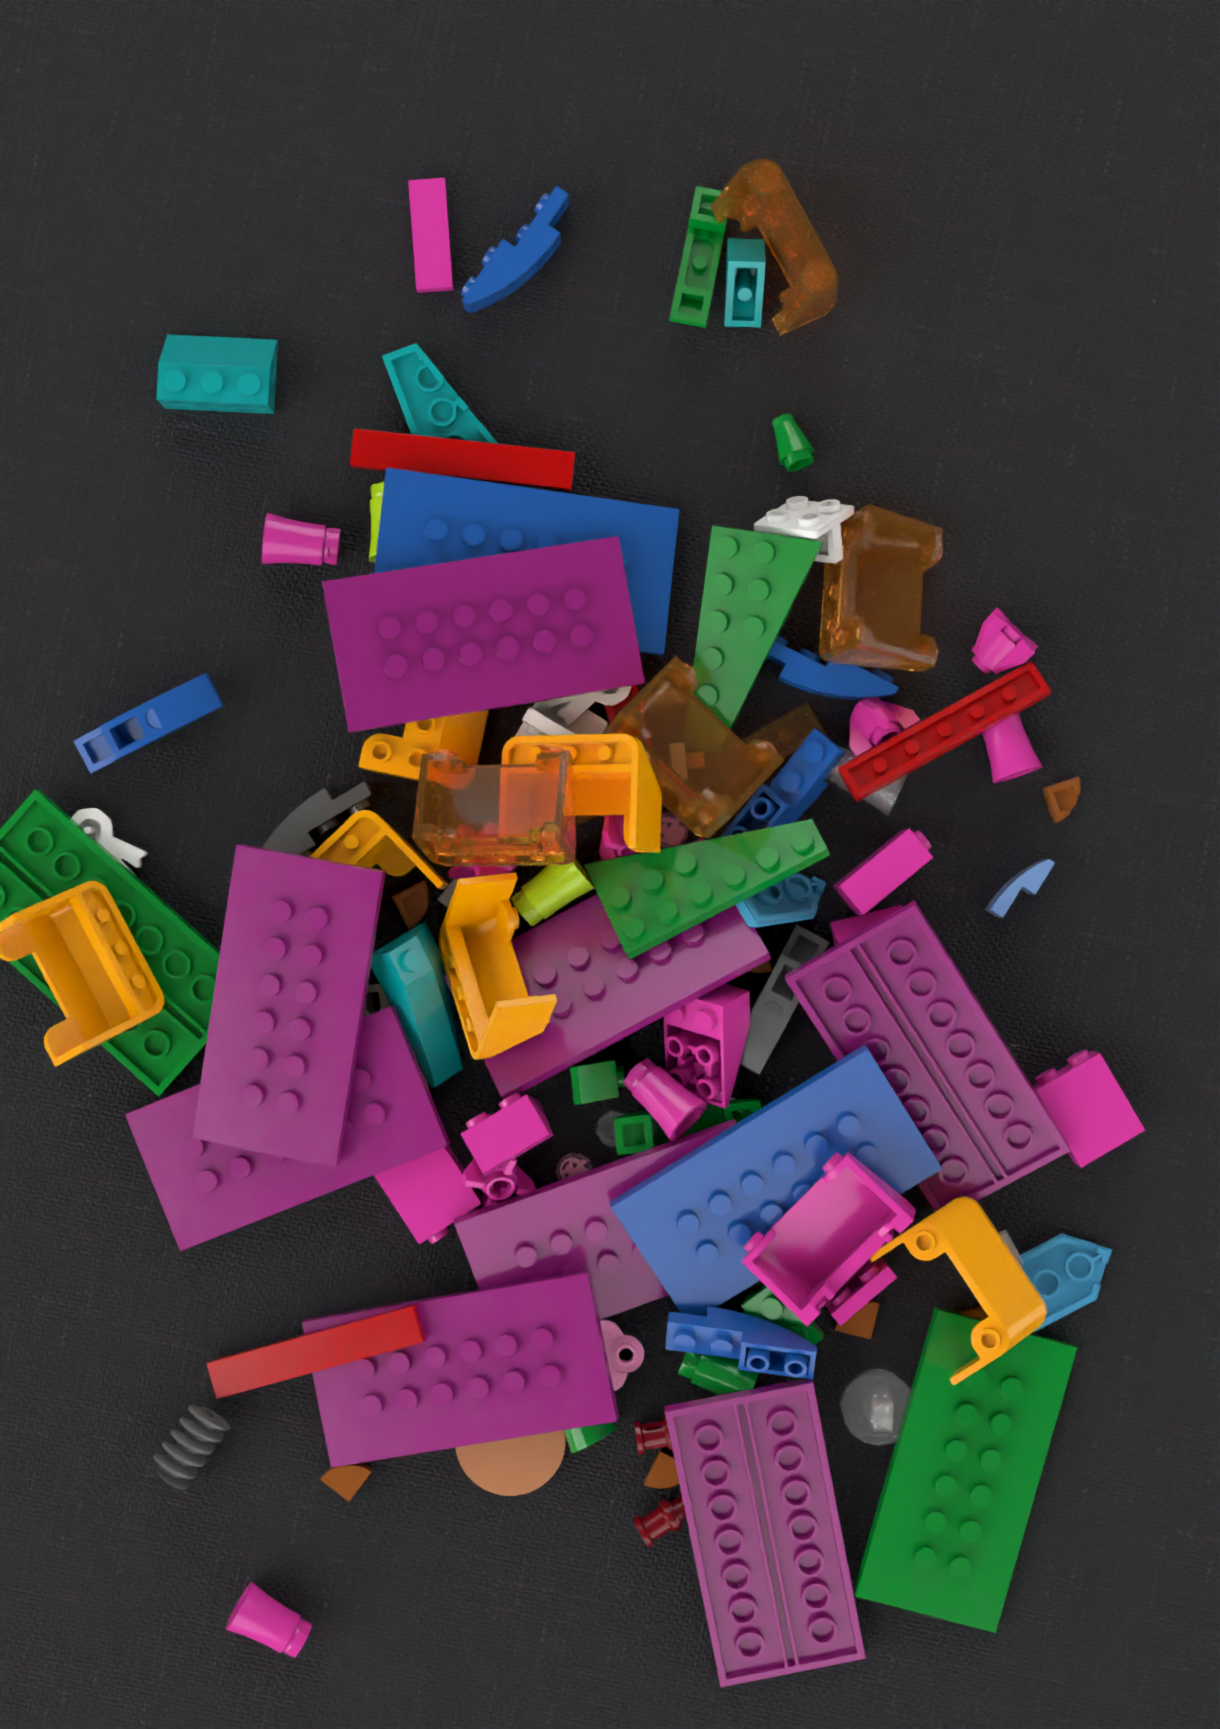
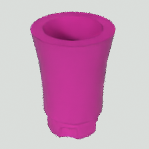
M267 512L262 544V564L298 563L322 566L325 563L337 565L341 529H326V525L287 519Z
M1019 713L982 733L990 761L993 783L1017 778L1043 767L1030 744Z
M649 1058L636 1064L624 1080V1085L632 1092V1096L657 1121L670 1141H674L684 1135L699 1120L707 1107V1102L687 1090L661 1066H656Z
M251 1581L233 1609L225 1630L246 1636L279 1653L283 1651L295 1658L305 1644L312 1624L301 1619L300 1614L270 1597Z

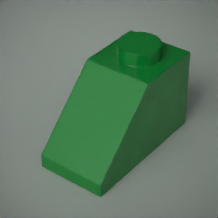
M615 1057L584 1060L570 1067L574 1105L619 1097L618 1088L625 1087L623 1065L616 1066Z

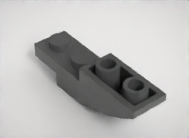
M362 782L337 798L333 797L329 789L323 788L291 812L272 833L263 848L311 856L313 854L312 850L320 846L313 835L315 831L323 835L339 825L337 818L347 812H350L352 816L358 811L367 809L371 806L368 800L373 798L375 794L367 782Z
M798 925L795 926L750 1011V1027L740 1066L757 1075L760 1074L799 1002L787 984L785 974L822 954L829 944L827 940Z

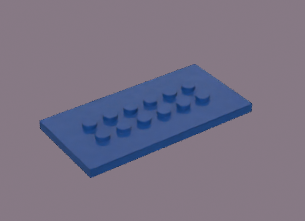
M386 468L374 573L619 536L639 653L663 656L680 509Z
M863 1045L609 1203L611 1209L679 1311L685 1314L703 1316L707 1313L708 1306L718 1307L760 1281L741 1262L747 1253L743 1246L758 1231L764 1235L826 1173L822 1166L836 1152L841 1156L849 1152L899 1194L904 1193L940 1171L942 1167L866 1045Z

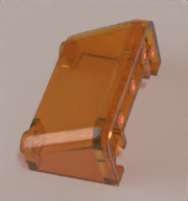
M763 158L743 165L713 202L711 208L719 222L724 221L726 218L735 219L740 222L742 232L756 226L760 229L791 287L784 290L778 296L783 306L781 311L772 319L779 334L783 335L825 316L836 306L838 302V274L778 164L770 159Z
M868 504L840 523L843 559L836 564L825 562L820 656L825 661L841 665L916 672L926 671L935 666L938 648L932 636L920 635L923 572L938 563L943 555V528Z
M675 656L619 712L602 734H627L638 738L644 746L660 786L662 803L696 835L709 838L739 810L784 759L768 741L753 739L747 745L741 741L692 694L698 686L696 673L692 667L683 663Z
M548 747L536 755L535 764L466 765L461 758L457 757V753L451 750H437L432 754H422L412 839L430 861L444 866L566 865L573 863L576 856L574 760L571 753L563 748Z

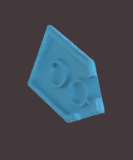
M797 872L737 903L736 907L747 926L754 928L813 919L816 915L818 903L824 892L826 882L815 876L809 879Z
M1060 1233L1020 1254L1023 1260V1270L1047 1306L1045 1321L1032 1333L1097 1300L1101 1287L1100 1282L1112 1249Z

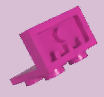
M881 1257L874 1262L869 1258L836 1291L835 1296L824 1305L841 1326L893 1282L897 1276Z

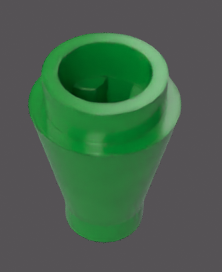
M784 414L775 418L772 421V425L775 431L780 465H784L788 472L798 471L809 466L814 461L812 455L814 448L794 421L792 414Z

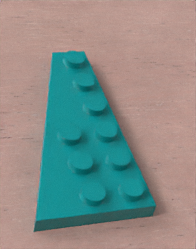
M417 343L382 356L412 435L498 444Z

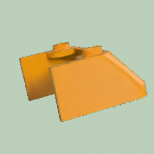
M361 810L354 813L309 856L372 868L377 863L387 874L392 876L406 875L417 866L438 889L444 890L449 885L403 837L378 814L369 810Z
M516 873L458 879L439 932L440 954L468 1047L475 1060L491 1058L542 1033L546 1025L549 1024L550 1016L557 1003L556 994L543 996L528 995L512 946L511 939L514 930L519 927L518 911L515 907L511 906L509 900L518 879Z
M961 1196L953 1199L892 1239L889 1243L883 1245L870 1257V1260L874 1262L901 1243L905 1244L915 1258L923 1261L933 1260L946 1252L988 1315L987 1318L980 1321L974 1327L971 1333V1343L978 1356L955 1371L949 1379L953 1386L1003 1355L1038 1329L1046 1319L1047 1306L1045 1301L980 1204L971 1197Z

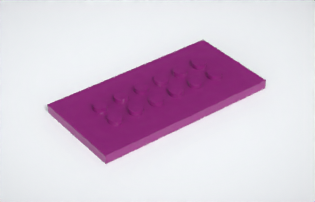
M619 536L322 581L348 733L643 685L645 683Z
M702 837L694 842L704 841V838ZM598 894L511 940L528 995L543 996L556 994L557 1003L550 1016V1022L542 1033L491 1058L483 1060L504 1100L515 1093L520 1094L761 965L770 960L771 956L756 929L747 926L736 905L644 953L629 959ZM445 975L444 979L452 993L448 977Z
M236 845L192 1135L193 1139L334 1168L340 1165L386 871L251 845Z
M915 900L785 974L787 984L837 1061L863 1045H866L942 1167L940 1171L917 1184L934 1211L961 1196L971 1197L978 1201L1070 1152L1068 1142Z
M395 1005L362 1019L340 1165L336 1168L193 1139L200 1084L125 1114L180 1251L450 1144Z
M735 1119L454 1218L455 1228L479 1289L590 1270L600 1320L668 1296L669 1294L611 1209L609 1202L737 1124Z
M590 1270L310 1318L302 1322L304 1334L416 1304L426 1340L419 1344L312 1373L331 1467L616 1422L619 1419Z
M803 1378L664 1406L720 1687L866 1659L813 1380Z

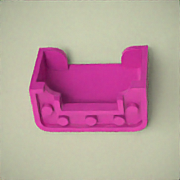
M836 1152L822 1166L826 1173L764 1235L758 1231L743 1246L747 1253L741 1262L806 1326L821 1313L819 1309L835 1296L836 1291L878 1249L893 1239L894 1231L896 1230L901 1234L914 1221L916 1209L903 1196L849 1152L843 1156Z

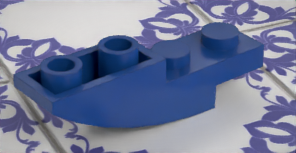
M556 186L550 195L545 193L541 197L534 210L537 215L530 226L525 223L518 231L514 239V243L517 244L516 247L502 239L497 248L495 246L490 247L481 263L484 268L477 278L474 276L470 277L462 289L461 295L464 297L462 299L464 310L473 313L500 301L526 283L550 259L561 244V233L554 229V227L569 206V194Z
M780 636L777 637L767 659L783 666L777 679L778 681L816 695L848 700H862L871 697L887 698L895 695L899 688L892 684L893 677L878 669H873L872 673L858 667L860 661L844 652H841L839 656L832 654L824 666L819 663L821 658L818 655L805 649H801L798 653L786 647L788 641Z
M204 673L100 725L97 729L79 737L73 742L91 774L223 707L224 704L208 673Z
M814 728L769 786L762 784L721 837L796 822L828 786V783L824 781L846 752L823 732Z
M710 1306L707 1308V1316L669 1311L665 1345L667 1350L739 1359L738 1370L813 1380L817 1346L784 1327L748 1314Z

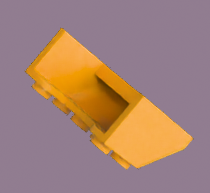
M489 710L407 723L403 738L382 733L374 734L365 741L362 747L358 767L367 771L443 787L463 789L469 786L476 776Z
M627 734L515 736L505 743L501 761L500 849L527 853L550 851L559 839L560 816L624 815L623 837L626 845L635 852L660 853L662 792L644 746L638 738Z
M97 881L85 882L14 913L0 922V958L5 961H16L32 953L66 1017V1020L49 1028L44 1036L46 1051L55 1067L140 1024L162 1010L164 1006L163 992L110 892L103 884Z

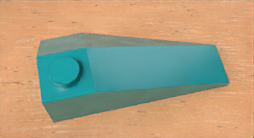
M423 922L373 952L371 968L390 1006L395 1005L411 1047L431 1087H436L462 1070L463 1066L448 986L444 979V964L440 950L426 922Z

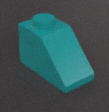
M728 238L724 326L761 327L766 265L765 239Z

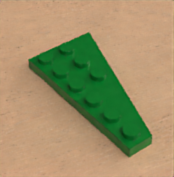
M717 525L712 526L684 734L685 747L718 753L722 751L741 712L740 710L758 678L757 676L762 665L767 659L792 609L797 594L810 572L809 570L825 541Z
M809 819L660 849V853H639L584 864L626 955L629 959H632L831 854L813 820Z

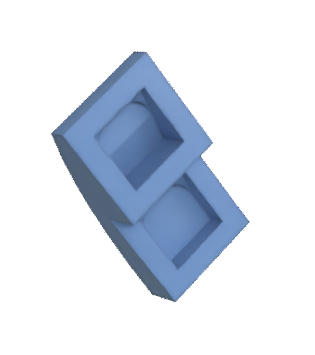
M1042 859L1020 871L996 893L984 910L995 917L1003 918L1020 890L1027 894H1036L1055 862L1050 859Z

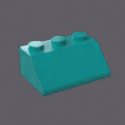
M167 334L158 362L156 400L165 409L274 414L278 341L272 339Z

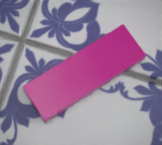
M445 178L408 180L417 293L454 290Z

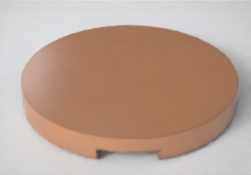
M564 1430L455 1447L462 1469L475 1484L494 1494L517 1496L538 1489L555 1474L564 1456L566 1435Z

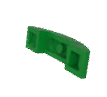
M696 186L669 318L671 322L706 328L732 197L731 192Z
M731 1099L727 1108L707 1103V1107L699 1120L681 1137L735 1119L736 1123L761 1109L760 1100ZM647 1110L613 1117L617 1155L639 1153L670 1142L661 1126Z

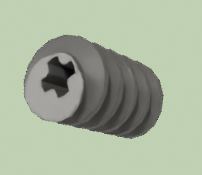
M190 1404L188 1410L194 1418L190 1419L182 1416L179 1421L185 1430L181 1431L173 1428L170 1432L177 1442L172 1443L165 1440L162 1446L167 1451V1456L157 1452L153 1456L154 1460L159 1464V1467L156 1469L157 1474L167 1484L177 1489L186 1490L190 1485L189 1479H194L198 1474V1467L206 1463V1455L212 1454L216 1449L215 1443L221 1442L223 1439V1430L231 1428L223 1417L206 1407Z

